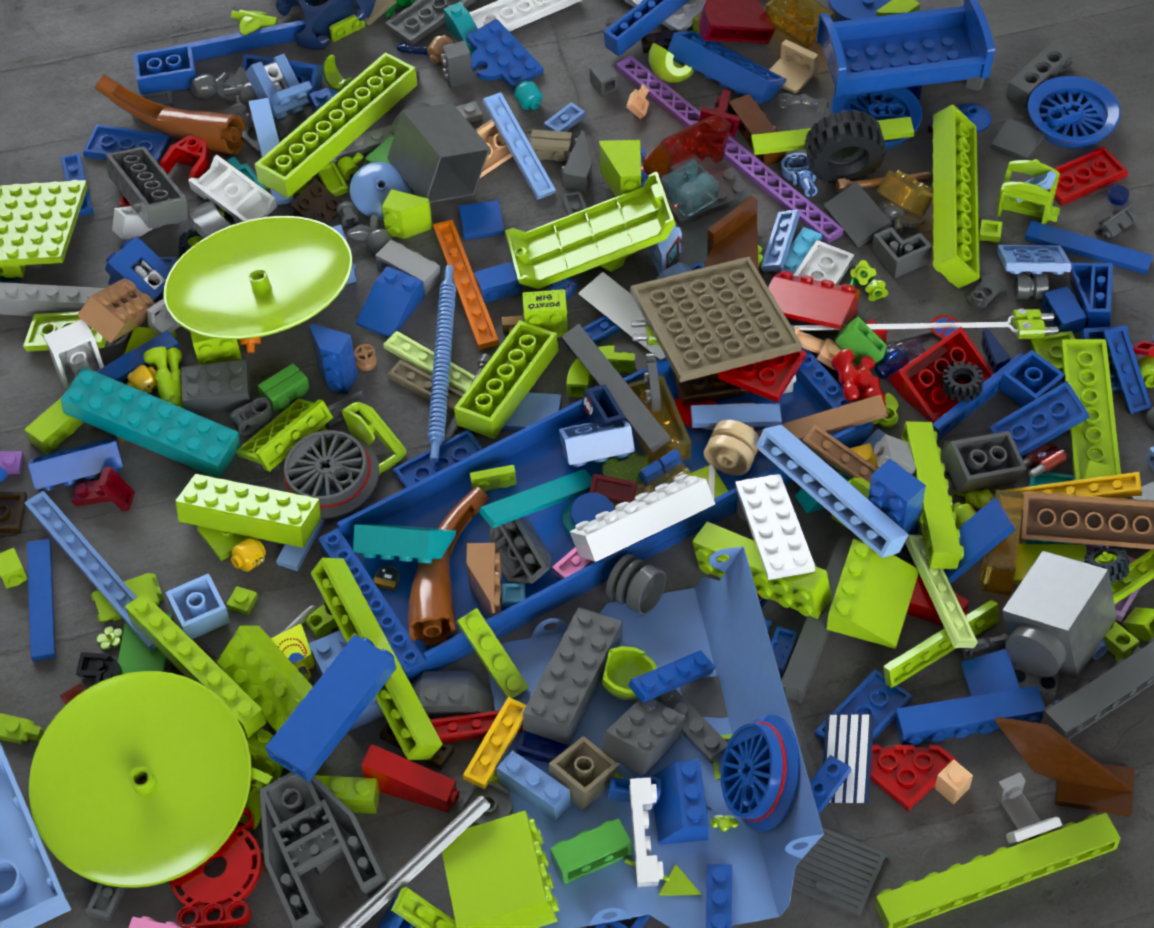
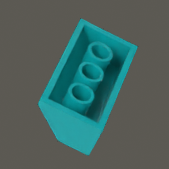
M385 524L354 525L353 552L362 553L364 558H376V554H378L380 559L394 560V556H399V561H413V558H418V563H432V559L442 558L456 536V530Z

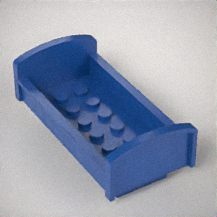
M964 0L963 6L838 22H833L828 13L819 14L816 44H821L835 85V98L843 97V94L851 95L967 80V78L973 77L989 78L995 46L988 21L978 0Z

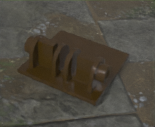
M315 179L290 206L294 208L293 215L295 217H304L328 225L338 214L336 207L342 201Z

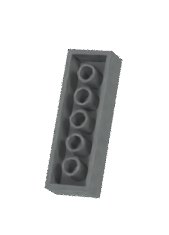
M144 146L106 154L108 176L149 229H157L168 224H179L181 221L188 220L186 197Z
M580 607L578 608L522 712L524 731L566 745L569 744L603 677L609 650L618 647L622 640V621Z

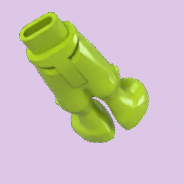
M162 346L147 350L143 354V358L146 363L156 364L157 366L155 380L160 399L184 409L182 372L179 369V363L182 360L181 351L173 347L166 351V347Z

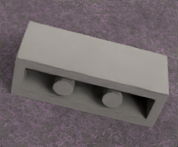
M390 240L376 254L379 270L383 271L389 266L423 280L425 295L441 281L440 266L436 262L424 258L418 252L411 251L401 243Z

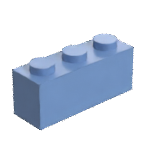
M511 751L497 767L500 784L556 822L571 806V796L568 788L514 751Z

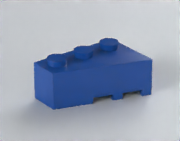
M1071 263L1070 281L1081 309H1084L1086 312L1088 328L1111 327L1113 263Z

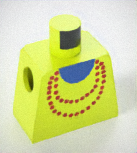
M299 624L271 638V640L306 680H309L311 673L308 669L312 668L315 663L303 627Z

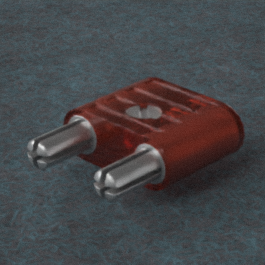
M1045 443L1026 454L1023 462L1026 467L1034 468L1029 471L1030 477L1034 478L1041 473L1046 474L1066 462L1068 456L1064 450Z

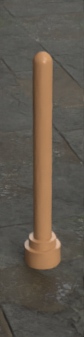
M921 172L856 181L839 178L836 179L837 194L841 193L855 182H858L862 188L929 180L932 174L930 172Z

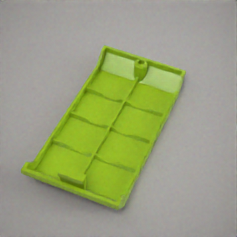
M657 172L649 174L648 179L641 188L527 232L514 228L505 231L519 283L540 289L667 239L676 223Z

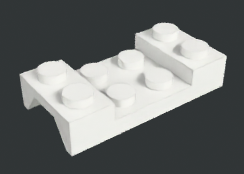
M218 155L214 157L210 169L199 179L192 177L189 179L192 191L205 200L208 198L230 214L234 218L235 223L267 217L277 208L274 196Z
M651 777L630 779L629 788L637 887L658 886L659 879L664 877L663 862L657 861V855L647 856L651 852L650 836H645V829H648L649 826L648 810L652 809V804L656 803L657 799L656 784H651Z

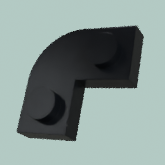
M81 652L76 675L81 678H96L95 684L106 679L122 675V668L119 662L110 655Z

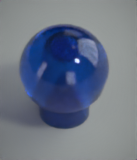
M891 346L886 349L884 358L879 360L873 368L877 375L884 380L907 365L909 357L902 348Z

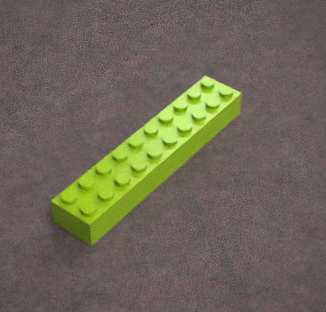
M385 52L255 163L258 182L287 198L292 196L417 86L416 68Z
M952 104L933 115V267L959 289L980 279L977 126Z

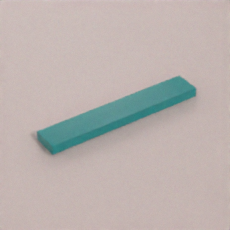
M583 469L482 506L479 513L492 528L589 492L592 477Z

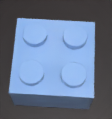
M209 573L165 592L181 630L192 640L230 623L226 607Z

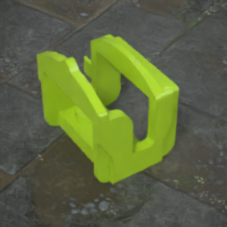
M1037 159L1032 161H1010L999 194L997 216L1001 217L1004 209L1042 218V224H1047L1048 220L1057 222L1060 208L1053 206L1060 173L1052 167L1040 163ZM1053 170L1057 175L1050 192L1034 184L1011 182L1013 171L1037 177Z

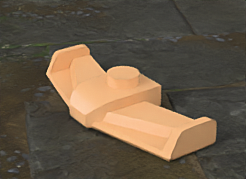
M796 327L794 332L802 343V348L817 353V360L834 369L832 367V359L842 351L838 344L829 338L824 341L799 331L800 328Z

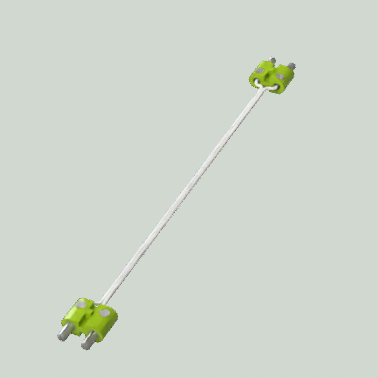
M1040 309L1013 310L1012 316L1008 318V322L866 324L870 329L1008 327L1012 332H1015L1017 339H1044L1045 335L1058 334L1059 332L1058 327H1045L1044 321H1053L1054 314L1041 313ZM631 320L632 328L645 327L646 334H632L633 341H647V345H659L646 320ZM791 325L793 330L796 327L800 328V330H840L823 325Z

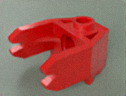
M188 135L169 148L159 165L166 174L170 173L177 162L191 166L193 168L188 178L199 179L210 169L211 153L207 141Z

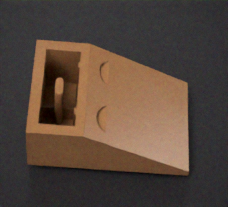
M467 543L466 563L469 586L486 616L490 618L501 612L500 598H502L500 578H502L500 552H496L495 543Z

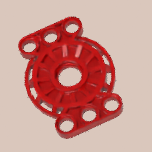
M244 808L242 816H249L248 822L244 825H237L227 841L214 855L193 871L169 881L173 893L185 906L177 915V922L182 928L237 927L245 925L251 919V909L243 900L256 887L261 876L263 861L258 842L249 832L255 825V817L249 809ZM249 839L254 844V850H252L248 845ZM216 858H224L227 862L224 873L216 878L207 877L204 871L208 863ZM176 887H181L185 894L182 897ZM237 908H245V913L241 918H233V912ZM219 910L220 917L216 921H209V914L212 911ZM190 913L196 914L194 922L184 924L186 915Z

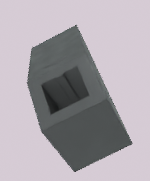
M581 131L579 137L574 140L573 151L568 153L567 164L562 167L560 177L563 178V187L586 192L592 179V162L585 132Z

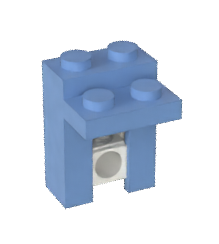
M285 54L274 57V62L264 66L262 62L252 64L245 72L257 98L269 99L273 119H277V121L287 118L292 113L294 115L302 113L304 107L309 103L307 93L312 89L309 81L299 84Z

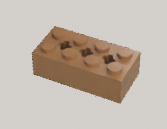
M123 278L92 295L77 316L108 342L112 343L142 325L148 318L147 309L155 303L149 295L138 290L132 281Z

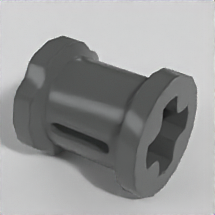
M344 201L336 207L338 215L342 218L341 222L344 228L355 227L359 223V218L354 213L352 202Z

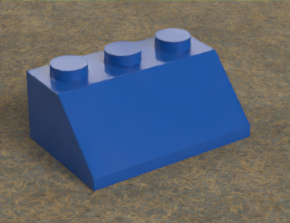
M311 323L309 328L317 366L327 388L334 392L348 394L358 376L351 335Z
M700 759L674 762L654 774L652 777L661 778V794L654 805L658 845L708 840V818Z

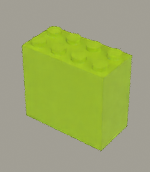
M526 810L467 828L442 851L457 928H539L558 922L556 912L560 911L556 896H553L552 889L555 886L551 874H548L547 866H549L547 854L545 851L543 852L541 846L544 844L541 830L537 828L535 819H530Z

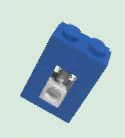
M136 236L132 241L129 239L125 241L117 254L113 252L106 259L105 271L111 276L108 284L112 285L125 278L132 281L138 290L149 295L153 302L156 303L157 300L155 299L164 291L165 282L171 268ZM148 281H155L157 285L153 286Z

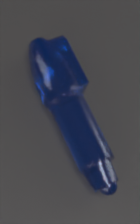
M400 43L397 46L398 51L406 54H428L427 47L412 46L405 43Z

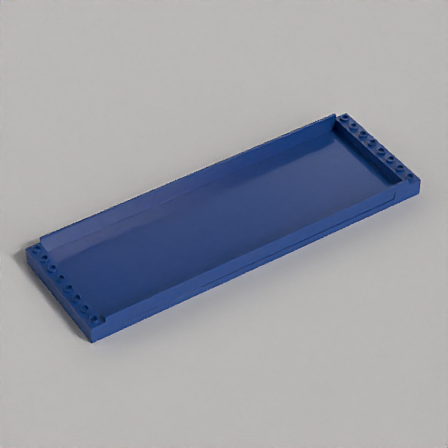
M804 348L802 350L807 352L806 358L796 372L793 392L784 393L778 403L757 394L715 400L717 405L742 403L780 404L781 424L851 403L845 399L842 387L815 356ZM665 357L656 362L661 396V411L652 412L651 403L646 402V390H649V385H644V372H647V367L623 378L671 439L653 453L631 426L635 452L630 453L629 456L623 458L612 456L603 462L588 461L585 465L579 467L569 465L563 455L559 429L591 423L581 407L582 399L337 523V529L319 537L318 541L324 558H343L411 684L423 671H439L475 651L456 623L457 620L474 609L478 608L496 638L499 639L606 582L614 566L625 555L631 554L637 559L645 561L699 532L706 522L714 524L737 512V500L739 499L736 490L737 481L777 474L781 475L784 485L794 480L764 454L759 455L758 452L746 474L733 476L715 469L728 492L714 499L715 505L600 559L562 580L552 573V567L575 548L571 535L563 527L562 515L568 504L575 501L579 496L526 515L525 517L532 523L552 557L550 569L533 584L525 583V599L509 608H502V598H500L501 612L490 618L486 616L470 589L466 563L467 543H489L491 526L478 512L460 534L450 557L456 633L455 635L451 634L447 637V641L438 646H424V642L417 639L414 642L409 636L408 607L412 583L419 565L418 558H413V561H399V556H394V560L380 559L378 554H376V558L362 557V553L353 552L354 525L385 524L437 529L449 512L472 490L470 473L514 465L517 485L486 491L485 493L489 498L486 505L583 469L592 478L593 474L637 482L640 485L643 484L637 476L640 471L674 449L678 450L682 462L676 468L648 484L650 493L656 491L655 487L661 484H671L672 480L680 475L689 474L709 466L710 464L704 457V450L713 430L704 428L692 430L683 424L680 425L676 421L673 406L679 395L671 377V370L673 369ZM868 422L858 426H851L830 435L848 448L862 445L872 435L873 423ZM773 426L754 427V431L757 432ZM392 566L398 570L400 581L395 592L377 588L373 580L380 568ZM503 572L502 578H500L501 588L502 584L510 583Z

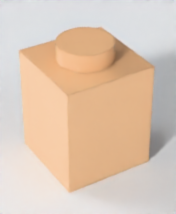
M953 760L937 775L935 790L954 805L970 789L973 775Z

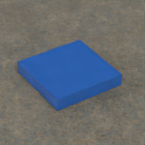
M499 200L459 205L464 240L505 235Z
M1006 649L961 662L971 696L1020 689Z

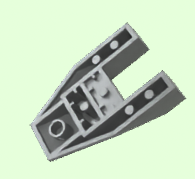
M290 772L260 789L265 865L293 928H320L325 925L303 873L342 851L361 890L369 898L389 881L382 863L355 814L315 776L307 782L293 772Z

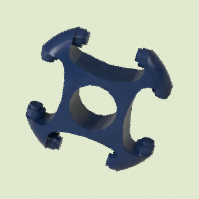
M276 0V9L281 15L285 16L293 6H300L305 15L306 27L302 32L295 35V41L300 47L322 50L326 49L325 47L331 42L326 35L330 32L329 27L354 14L359 21H364L370 17L376 0H328L320 6H317L320 0Z

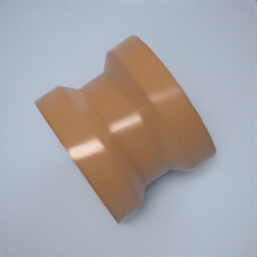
M361 344L354 350L356 366L362 371H369L377 364L375 349L370 344Z

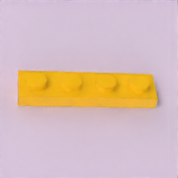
M510 697L507 698L463 774L464 780L483 789L487 787L523 724L522 712L526 707L525 704Z

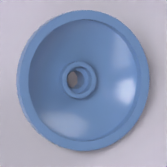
M373 162L364 165L354 174L350 184V197L355 208L360 213L369 218L375 215L378 216V220H384L382 205L391 189L408 194L411 193V189L392 164ZM382 183L384 184V187L380 188L378 187V184Z

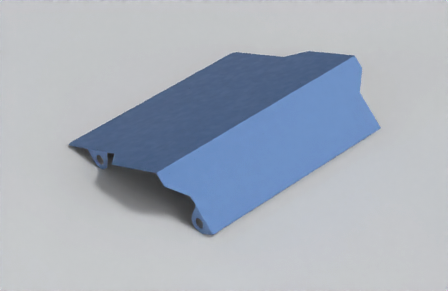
M744 546L722 549L710 556V565L725 572L719 581L702 576L695 588L663 593L656 606L646 615H641L629 609L626 604H620L617 601L607 603L599 614L622 621V640L618 647H635L645 651V654L655 662L657 668L700 650L714 664L715 669L713 673L700 679L719 676L728 717L703 718L719 735L734 734L741 726L753 723L759 717L769 714L779 716L788 723L796 738L799 751L798 785L789 811L783 820L770 830L756 831L748 827L741 817L734 815L727 807L722 794L721 779L715 780L713 763H710L682 734L681 738L644 775L653 776L674 762L700 759L705 802L711 808V811L706 808L708 840L658 845L655 809L653 806L652 809L648 810L649 826L648 829H645V836H650L651 852L647 856L657 855V861L663 862V874L668 877L675 864H677L702 895L659 896L666 881L659 879L658 886L637 887L636 868L626 864L624 859L565 885L552 862L550 848L554 847L556 843L563 840L568 841L577 837L583 831L593 830L606 821H613L618 818L632 842L633 855L626 858L635 861L630 803H620L609 799L608 785L600 797L584 810H581L571 801V806L556 822L509 790L513 814L526 810L529 818H534L538 830H541L544 844L541 846L543 852H546L549 861L547 871L548 874H551L555 886L552 892L553 896H556L560 911L556 912L558 922L539 928H579L644 915H650L670 928H706L707 864H732V926L777 918L789 907L796 865L824 835ZM719 555H729V559L725 562L716 561ZM555 618L544 620L536 626L531 638L500 643L529 686L527 690L513 698L514 700L527 705L568 628L564 621ZM549 623L557 624V628L551 631L545 630L544 626ZM488 672L492 696L494 697L495 711L501 710L507 699ZM601 679L568 745L526 731L516 734L503 758L505 759L511 751H514L548 774L549 763L582 736H585L602 751L606 730L638 700L625 701L612 696L603 687ZM679 687L676 690L681 694V690ZM724 754L718 758L719 774H721ZM617 762L619 768L616 772H618L619 776H623V780L630 781V779H636L638 773ZM716 815H731L735 817V820L739 821V826L735 828L730 827L726 832H722L719 827H711L710 821Z

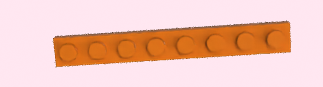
M453 219L433 224V230L445 262L454 268L453 282L456 285L457 294L478 350L499 345V339Z

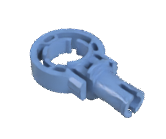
M792 153L785 156L781 161L782 176L792 181L794 185H797L798 182V186L803 188L807 197H810L808 191H810L812 196L816 195L818 190L813 183L816 180V176L810 169L807 154ZM804 164H805V167H802V168H795V167H794V168H791V166H797V165H802V166H804Z

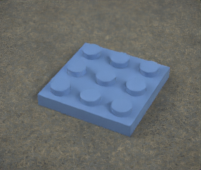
M998 245L997 253L1005 270L1011 274H1020L1022 271H1030L1032 274L1051 272L1057 275L1071 272V262L1061 245Z

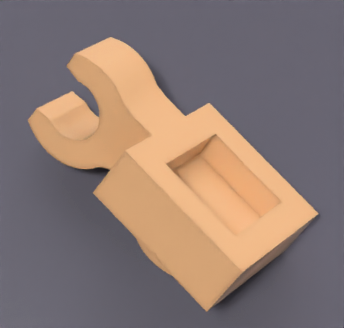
M641 85L640 90L635 89L630 94L626 106L639 119L646 115L649 101L645 99L649 89L644 85Z

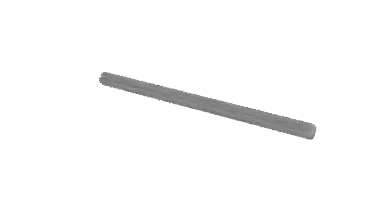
M479 796L338 928H361L490 807L489 802L483 796Z

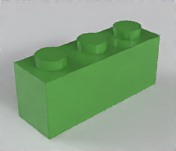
M619 818L613 821H606L593 830L583 831L577 837L568 841H560L550 848L552 862L564 885L633 855L632 842Z

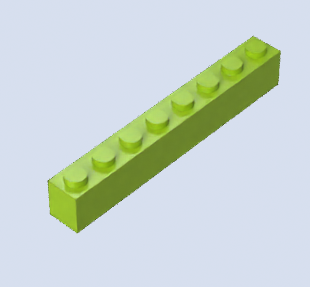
M906 421L901 438L903 441L908 442L916 466L913 476L926 485L920 527L929 569H957L959 561L964 557V548L959 543L960 531L956 529V513L952 512L951 508L952 496L948 495V479L944 477L945 465L940 460L941 448L937 447V432L934 431L932 422Z
M144 592L125 606L130 621L187 678L209 688L230 707L247 738L266 724L263 710Z

